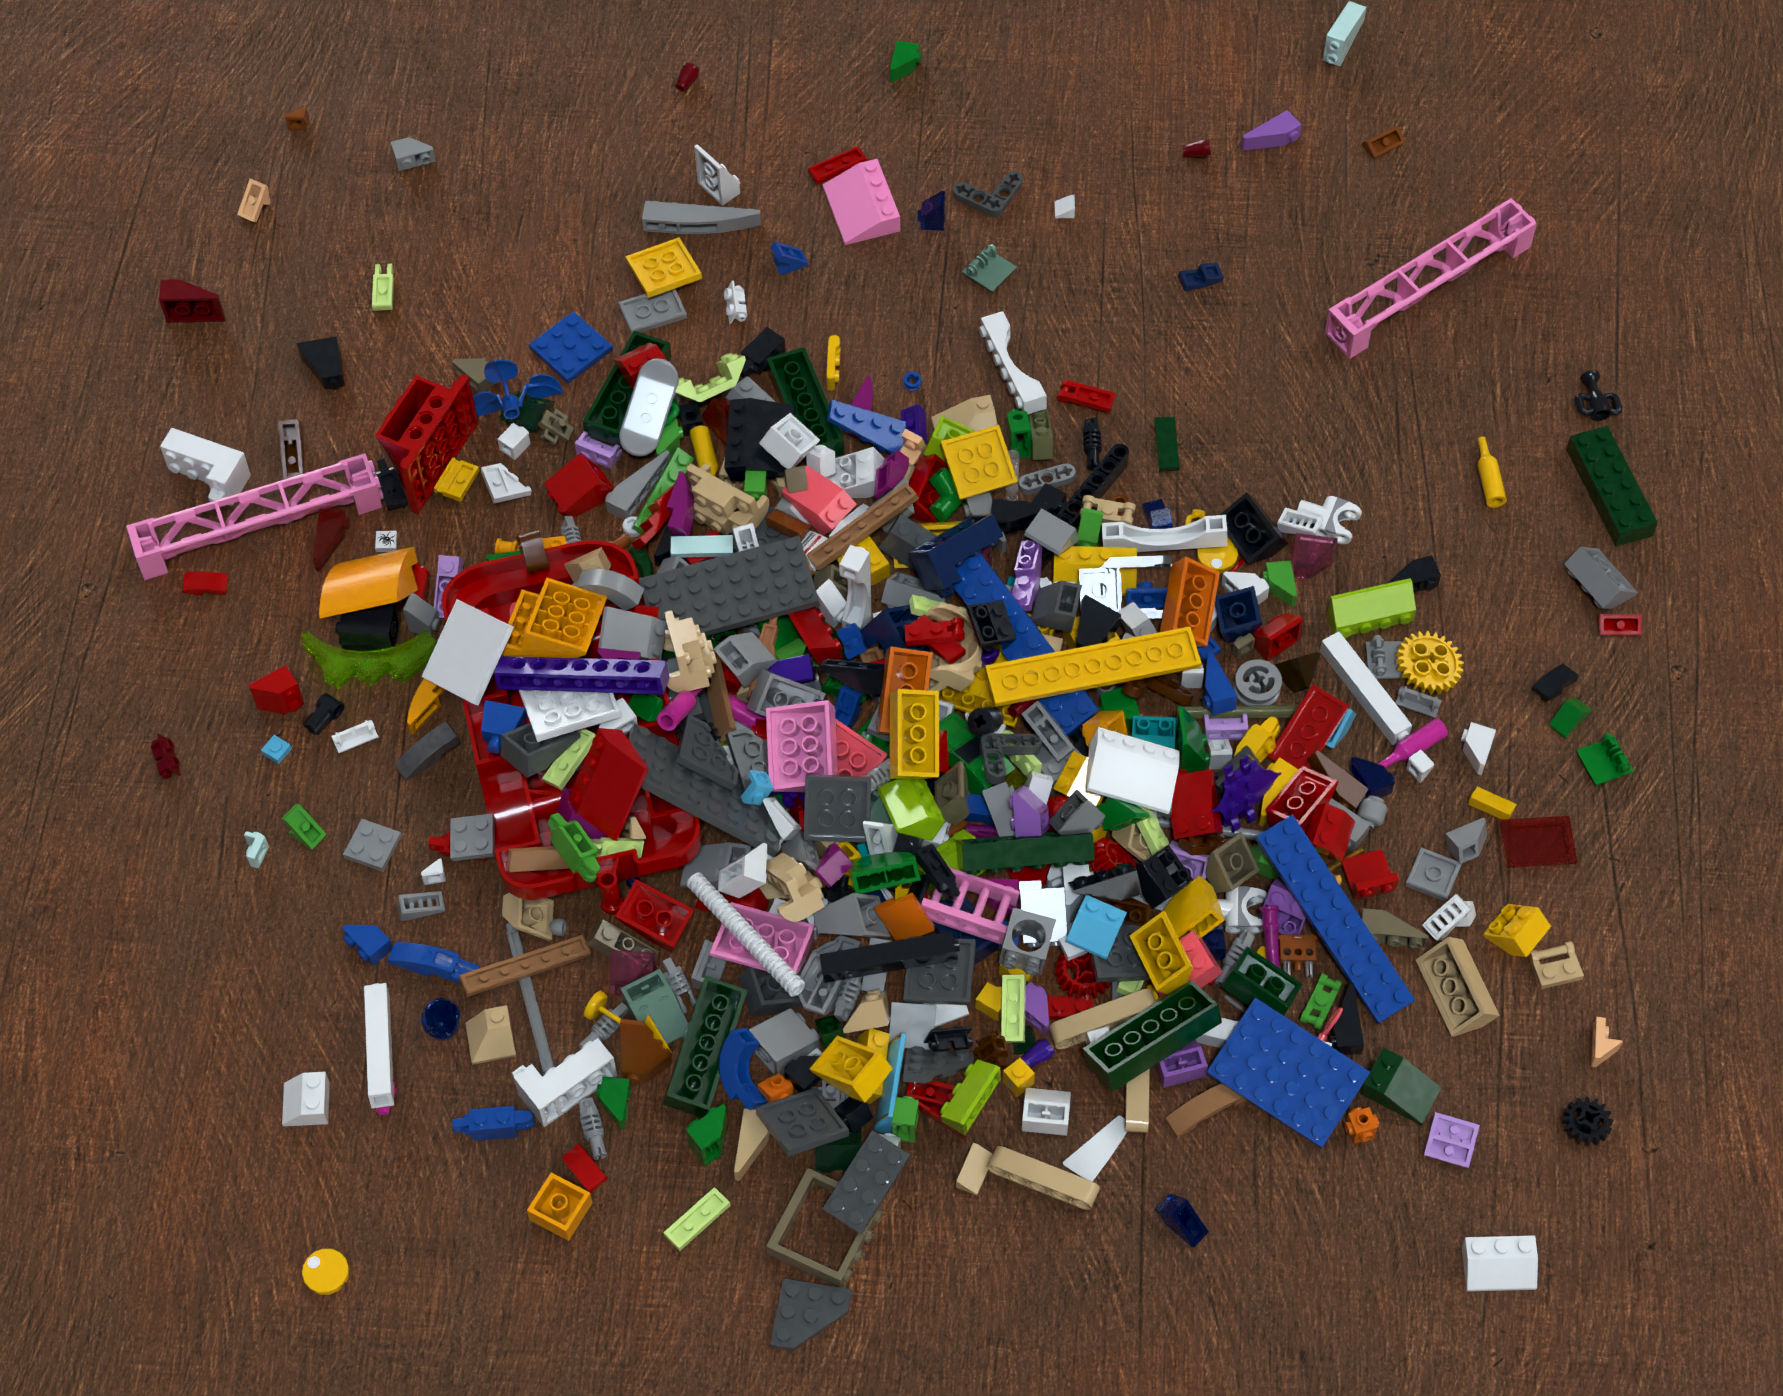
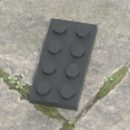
M872 1130L822 1209L855 1231L863 1234L912 1155Z

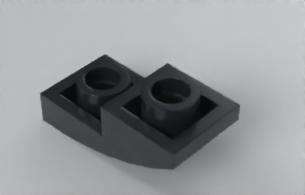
M1561 664L1534 684L1532 690L1538 693L1540 697L1549 701L1561 695L1563 688L1577 682L1579 675L1565 664Z

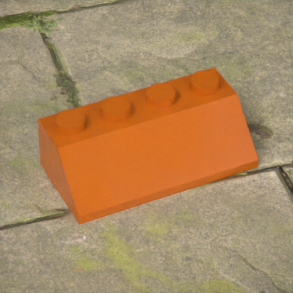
M1186 556L1172 564L1160 632L1191 627L1196 646H1208L1220 575L1219 571Z
M892 646L886 649L876 734L890 736V692L896 689L928 690L933 652Z

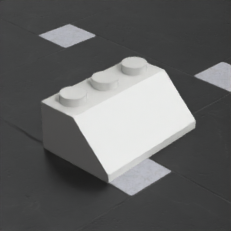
M1535 1236L1465 1237L1461 1248L1466 1291L1537 1289L1538 1254Z

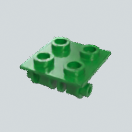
M1610 733L1602 737L1604 740L1576 750L1595 786L1634 772L1616 738Z

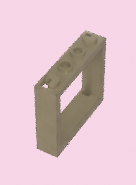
M807 1168L766 1245L767 1255L836 1287L842 1288L844 1283H848L849 1279L852 1278L854 1272L852 1268L855 1262H860L864 1253L862 1248L865 1242L869 1243L874 1234L872 1229L875 1223L879 1224L884 1213L882 1204L863 1234L858 1232L838 1272L793 1252L782 1245L814 1184L833 1192L839 1183Z

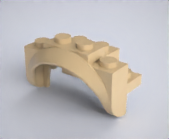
M706 463L701 468L693 464L686 468L694 496V519L698 523H705L713 531L717 530L718 533L721 532L724 535L733 533L732 528L748 523H753L754 529H756L765 518L769 508V498L765 495H762L756 502L754 497L709 474L708 471L711 467Z
M938 604L928 610V616L937 619V622L950 621L955 617H961L964 620L963 630L965 632V639L957 643L965 649L966 654L953 664H947L933 652L928 689L929 691L940 692L946 686H949L961 692L972 684L974 673L978 672L982 666V648L977 642L967 611L952 604Z
M672 610L664 612L668 630H665L663 649L675 652L679 667L678 671L669 673L668 688L679 693L685 690L692 691L710 686L708 678L712 677L711 673H715L713 664L717 663L711 640H706L705 633H700L699 625H694L692 617L679 620V617L674 618Z
M785 853L767 860L766 884L759 888L766 899H775V897L790 899L776 908L781 916L788 921L798 922L825 907L822 901L824 896L821 888H823L821 881L817 876L813 877L808 870L806 871L801 862H796L794 857H789Z

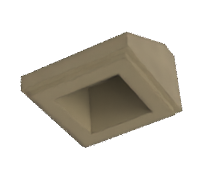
M805 466L785 469V485L788 493L808 489Z

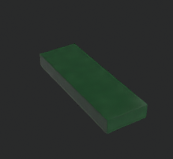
M1175 417L1154 418L1159 472L1179 471L1180 464Z

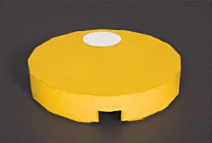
M1227 537L1228 546L1198 548L1197 560L1201 564L1224 573L1236 565L1238 549L1231 539Z
M321 1249L315 1251L306 1259L303 1265L302 1276L306 1286L314 1291V1293L330 1295L338 1292L342 1288L341 1286L347 1282L350 1269L346 1258L340 1252L334 1249Z

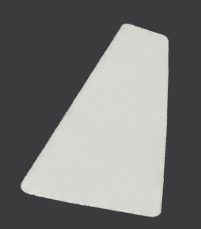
M1120 1115L1117 1116L1063 1162V1165L1081 1177L1093 1182L1126 1135L1125 1118Z

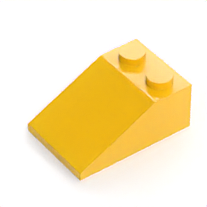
M840 1036L834 1038L810 1067L812 1073L849 1097L864 1103L872 1096L893 1069L880 1051Z

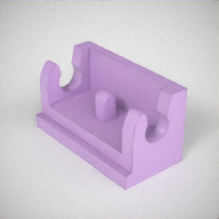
M584 431L575 442L576 455L582 453L593 462L612 469L622 454V449H619L620 445L616 444L614 447L590 438V436H587L588 432Z
M1247 713L1242 714L1241 718L1209 719V715L1204 714L1203 730L1204 734H1206V740H1242L1248 731Z

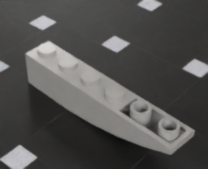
M645 201L642 224L643 231L672 234L723 233L761 225V212L755 209Z

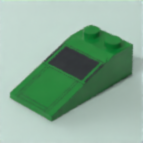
M955 712L939 721V731H947L949 766L952 768L959 761L964 762L968 777V790L971 794L983 795V790L996 786V784L989 783L985 778L979 749L982 735L973 733L969 729L968 723ZM1003 755L1006 779L1016 768ZM988 757V759L992 761L998 760L994 757Z

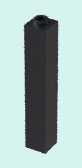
M952 931L824 953L820 954L824 981L828 983L957 960L956 952L960 951L958 938L953 939Z

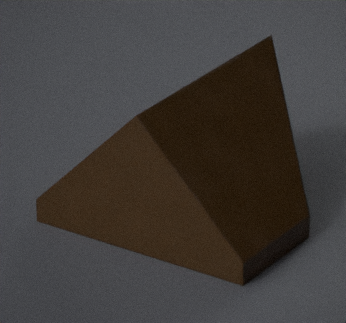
M1315 652L1274 664L1281 673L1282 681L1294 693L1309 689L1320 653Z

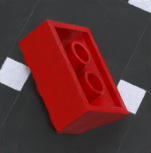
M936 454L919 458L909 480V486L919 497L913 503L915 513L910 517L925 523L939 522L929 507L940 495L929 479L941 467L948 469L947 464Z
M813 607L788 614L818 665L824 659L841 660L844 658L840 652L843 647L837 637L835 639L831 637L834 632L828 623L824 625L822 622L825 617L819 608L815 610Z

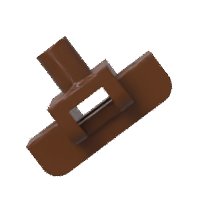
M992 1031L989 1033V1037L980 1039V1046L973 1051L974 1056H977L978 1060L1000 1067V1071L1008 1066L1006 1058L1009 1050L1005 1037L999 1035L998 1032Z

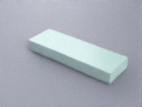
M733 535L671 536V557L677 555L681 558L721 557L733 553Z

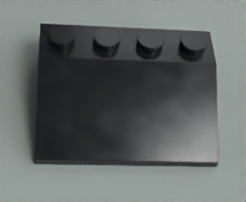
M754 398L730 400L724 469L731 481L745 480L746 470L766 471L767 478L785 476L786 468L770 453L766 452L759 443L773 425L789 413L795 416L794 405Z

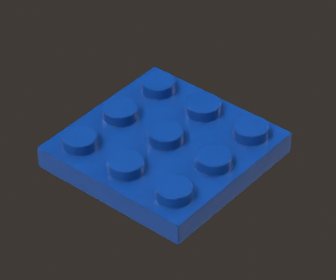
M573 311L529 344V349L569 384L613 351V346Z

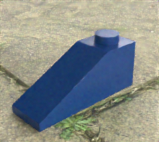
M1209 651L1207 656L1205 692L1202 702L1204 707L1208 708L1211 715L1214 716L1235 710L1237 694L1213 652Z

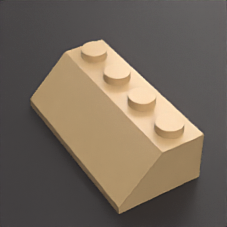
M1447 937L1416 959L1451 1036L1454 1037L1484 1027L1500 1016L1463 939Z

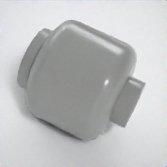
M1370 795L1361 800L1356 815L1371 824L1370 829H1374V826H1381L1384 823L1388 808L1384 804L1383 799Z

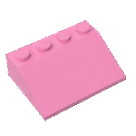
M878 159L858 163L823 184L824 192L845 245L900 232V215Z
M829 700L766 708L768 771L770 781L774 787L772 791L805 792L806 774L838 775L835 708Z
M731 902L730 904L744 917L745 921L762 936V939L779 954V957L783 958L788 966L792 968V971L798 974L813 945L815 925L802 921L791 922L783 916ZM722 924L709 956L767 971L750 954L745 946L733 936V933Z

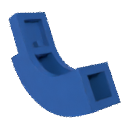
M844 684L840 689L834 707L835 719L852 730L862 708L859 705L863 693H859Z
M748 1028L733 1029L726 1038L720 1054L719 1068L721 1081L731 1100L740 1099L746 1108L754 1110L756 1107L768 1103L767 1099L754 1085L749 1073L751 1056L760 1043Z

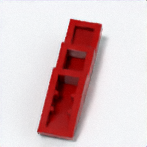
M675 484L647 507L652 515L639 525L644 533L631 543L636 550L644 546L659 531L671 513L667 508V504Z

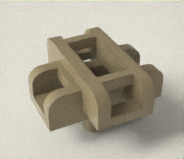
M555 408L551 412L545 410L542 414V419L538 422V426L542 428L539 437L550 441L549 444L553 446L557 440L562 442L568 441L574 427L566 423L568 416Z

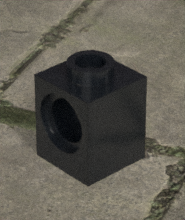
M694 402L678 405L684 436H689L692 428L703 426L699 404Z

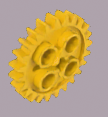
M1418 631L1416 636L1412 633L1409 638L1406 637L1398 647L1395 655L1398 657L1395 661V664L1399 665L1397 671L1403 672L1401 678H1408L1407 685L1414 684V690L1421 687L1422 693L1428 689L1430 695L1435 690L1438 694H1441L1443 690L1448 692L1450 687L1454 688L1461 678L1460 675L1463 672L1461 667L1464 662L1459 660L1462 655L1455 654L1458 648H1451L1452 641L1446 643L1444 641L1445 636L1439 639L1436 632L1433 636H1430L1429 631H1426L1423 636Z

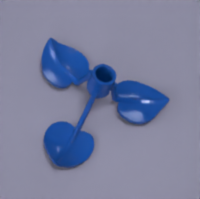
M493 360L485 365L484 375L491 383L503 382L505 397L502 399L499 395L494 396L492 392L488 391L473 395L477 417L502 408L506 418L514 419L520 415L519 407L523 406L522 402L526 391L531 397L544 398L554 394H563L562 387L558 380L551 375H533L529 379L530 383L524 385L518 400L515 395L509 394L506 379H512L517 375V365L509 360Z

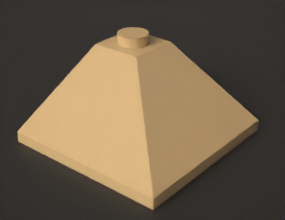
M991 395L970 398L931 417L934 430L941 415L974 431L998 425Z

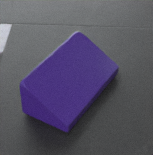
M918 404L901 410V420L906 422L905 429L922 437L926 444L925 410Z
M808 654L777 660L776 663L769 667L770 672L798 683L814 680L813 663Z

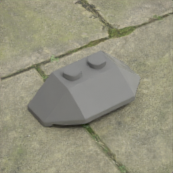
M840 935L835 938L836 940L830 941L812 951L800 974L801 980L805 982V987L798 994V997L805 1010L823 1016L834 1011L839 991H841L840 989L843 985V980L825 983L820 954L861 947V941Z

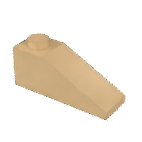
M744 1108L734 1168L735 1181L741 1180L769 1141L770 1132L756 1115V1110Z

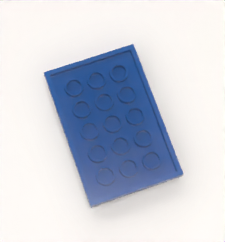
M1254 998L1206 1074L1322 1149L1370 1074V1071L1257 998Z

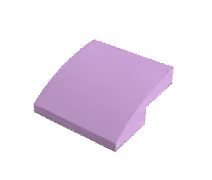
M1435 1112L1424 1155L1469 1168L1480 1125Z

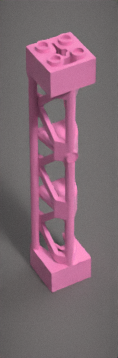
M1510 198L1474 223L1354 296L1348 297L1328 309L1325 334L1349 359L1368 348L1371 331L1387 317L1397 311H1405L1421 301L1431 290L1446 281H1453L1470 271L1480 260L1495 251L1501 252L1505 250L1514 258L1531 248L1537 223L1532 216H1529L1522 209L1520 204ZM1490 221L1488 232L1482 230L1481 226ZM1474 236L1489 240L1490 246L1469 259L1462 253ZM1464 237L1457 248L1453 243ZM1446 248L1445 262L1433 258V255ZM1426 265L1441 269V276L1420 289L1414 284V281ZM1416 266L1408 278L1404 273ZM1398 277L1397 292L1385 289V284ZM1377 295L1393 300L1394 305L1362 323L1361 317ZM1367 296L1356 314H1352V305Z
M361 454L341 460L331 466L166 516L146 519L126 527L144 580L167 574L168 569L165 559L176 557L180 553L235 539L243 534L275 524H288L291 521L303 518L305 515L338 505L355 502L358 514L360 515L382 508L381 500L384 497L372 460L368 461L366 454ZM345 470L349 486L326 479L323 476ZM303 482V485L288 502L283 488ZM313 484L323 485L340 491L339 493L327 494L297 505ZM279 489L284 504L262 498L260 495ZM239 501V505L224 522L219 507ZM250 503L277 510L270 514H261L234 524ZM216 508L220 523L198 517L196 514ZM176 521L161 543H159L154 527ZM187 522L214 529V531L192 535L170 544Z

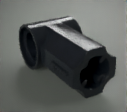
M324 693L318 699L316 708L303 722V726L311 734L318 735L331 719L335 720L342 714L345 707L344 703L330 694Z

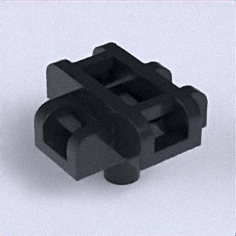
M844 874L840 880L836 881L829 888L827 886L823 887L821 891L824 898L833 903L855 893V889L848 885L849 875Z

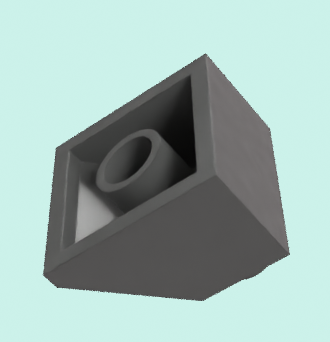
M1076 790L1048 823L1060 835L1091 833L1102 825L1103 819L1106 816L1081 792Z

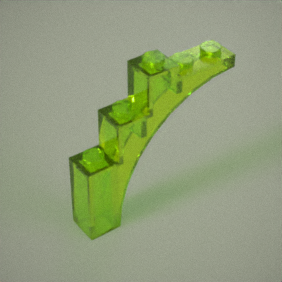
M308 631L301 635L303 650L308 655L312 654L316 657L315 660L321 666L324 674L322 678L329 686L333 685L337 689L341 688L354 676L362 683L366 682L371 687L387 673L394 680L398 679L404 684L427 666L437 644V641L428 632L423 631L413 639L400 645L383 650L363 652L331 646L318 640Z

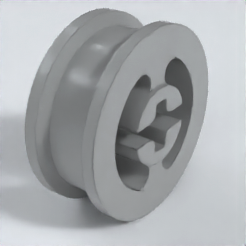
M1255 659L1245 662L1239 667L1235 677L1234 691L1237 694V699L1245 706L1273 705L1280 694L1282 685L1281 673L1275 665L1265 660ZM1247 677H1249V682H1244V680ZM1271 686L1272 689L1266 692L1267 687Z

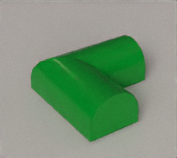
M941 467L929 479L940 495L929 509L939 522H946L966 499L959 501L950 472L946 467Z

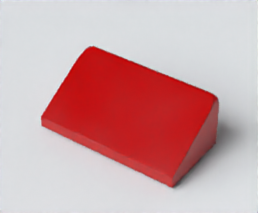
M1597 614L1599 635H1642V614Z

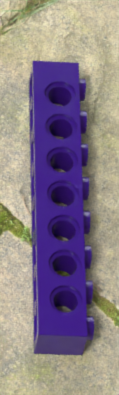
M501 656L494 671L498 689L664 694L670 678L667 662L662 660Z

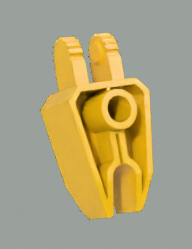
M1273 716L1265 720L1261 726L1254 724L1237 745L1235 755L1247 745L1261 763L1276 747L1275 738L1281 732L1278 719Z

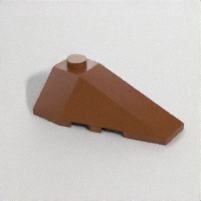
M621 1019L620 1037L623 1078L630 1079L631 1084L646 1083L672 1065L671 1052L669 1049L662 1048L661 1040L653 1038L654 1033L644 1021Z

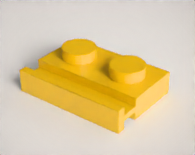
M452 457L434 487L435 493H442L443 496L461 502L478 475L479 467L462 460L458 461Z

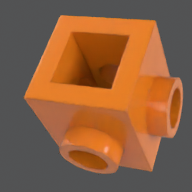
M780 1073L758 1084V1090L767 1099L768 1103L793 1095V1084Z
M1358 1107L1348 1113L1344 1127L1347 1135L1351 1137L1353 1144L1375 1138L1379 1121L1376 1114H1372L1370 1107L1364 1109Z

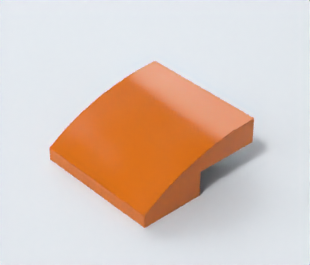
M913 892L898 900H895L893 897L874 906V910L895 941L909 939V937H920L935 930V925Z

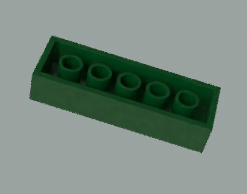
M633 331L620 354L622 356L647 343H652L659 347L667 361H670L672 357L670 342L637 331ZM616 364L582 422L584 431L588 432L587 436L614 446L616 444L620 445L621 448L619 433L633 389Z
M805 347L767 358L768 374L780 403L795 406L794 417L820 439L817 445H824L835 451V457L843 455V437L839 428L827 421L829 404Z
M1608 425L1571 435L1566 450L1615 547L1654 536L1658 522Z
M1047 832L1042 836L1015 837V835L956 840L958 867L967 872V874H979L980 870L984 869L989 872H1001L1002 868L1018 871L1023 870V866L1041 869L1045 868V864H1054V867L1067 866V862H1073L1076 865H1087L1089 861L1095 860L1092 833L1060 835L1058 832Z
M709 976L704 977L662 1105L700 1118L706 1116L710 1110L720 1079L719 1062L721 1050L728 1035L736 1028L748 990Z
M1191 980L1082 1048L1086 1065L1113 1092L1221 1024L1222 1019L1219 1005Z

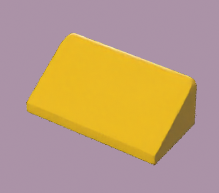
M1478 786L1468 805L1506 822L1509 821L1517 805Z

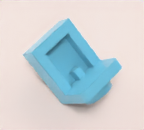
M750 770L748 775L752 783L741 795V799L746 804L761 805L774 787L766 772Z

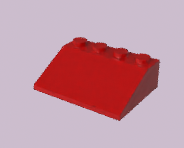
M598 729L568 798L576 813L614 841L618 840L649 769L622 730Z

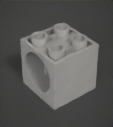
M1013 907L998 963L1008 969L1018 968L1030 975H1041L1056 919ZM1020 935H1028L1035 938L1041 948L1032 952L1023 951L1014 944L1012 939Z

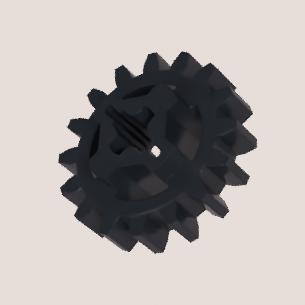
M1587 1096L1584 1102L1577 1098L1575 1104L1573 1102L1569 1103L1568 1109L1565 1108L1563 1113L1565 1117H1563L1562 1123L1566 1124L1564 1132H1571L1570 1140L1576 1137L1577 1144L1585 1141L1588 1147L1591 1141L1598 1145L1600 1139L1602 1141L1606 1140L1607 1134H1610L1612 1130L1610 1126H1612L1613 1119L1609 1118L1611 1111H1604L1605 1103L1599 1106L1597 1104L1598 1099L1590 1102ZM1577 1112V1117L1573 1120V1115ZM1602 1123V1128L1598 1131V1126Z

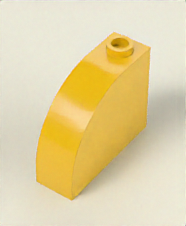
M1200 875L1174 895L1164 909L1179 940L1192 931L1202 938L1225 921L1213 886Z

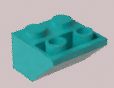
M1133 716L1132 737L1175 749L1176 718Z

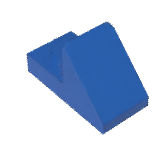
M776 241L770 246L774 253V263L782 275L806 267L809 264L801 249Z
M852 623L837 631L844 645V653L848 660L867 651L866 640L856 623Z

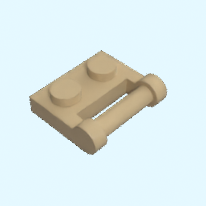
M1572 941L1565 942L1562 946L1541 951L1532 950L1528 955L1540 990L1583 980L1584 974L1575 954ZM1563 954H1566L1568 958L1542 965L1539 961L1541 959L1550 958Z

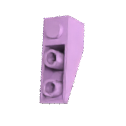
M439 555L434 608L437 610L440 618H444L441 603L443 591L451 579L463 571L464 559L461 557Z

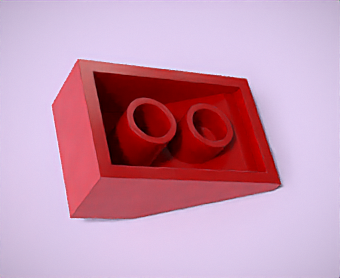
M1302 766L1265 809L1269 826L1272 827L1293 814L1306 834L1315 806L1323 803L1329 804L1338 781Z
M1213 769L1177 775L1171 813L1174 840L1189 839L1190 836L1200 838L1223 833L1220 812L1215 811L1212 813V810L1219 805Z
M636 879L615 918L653 944L673 954L693 918L694 909Z

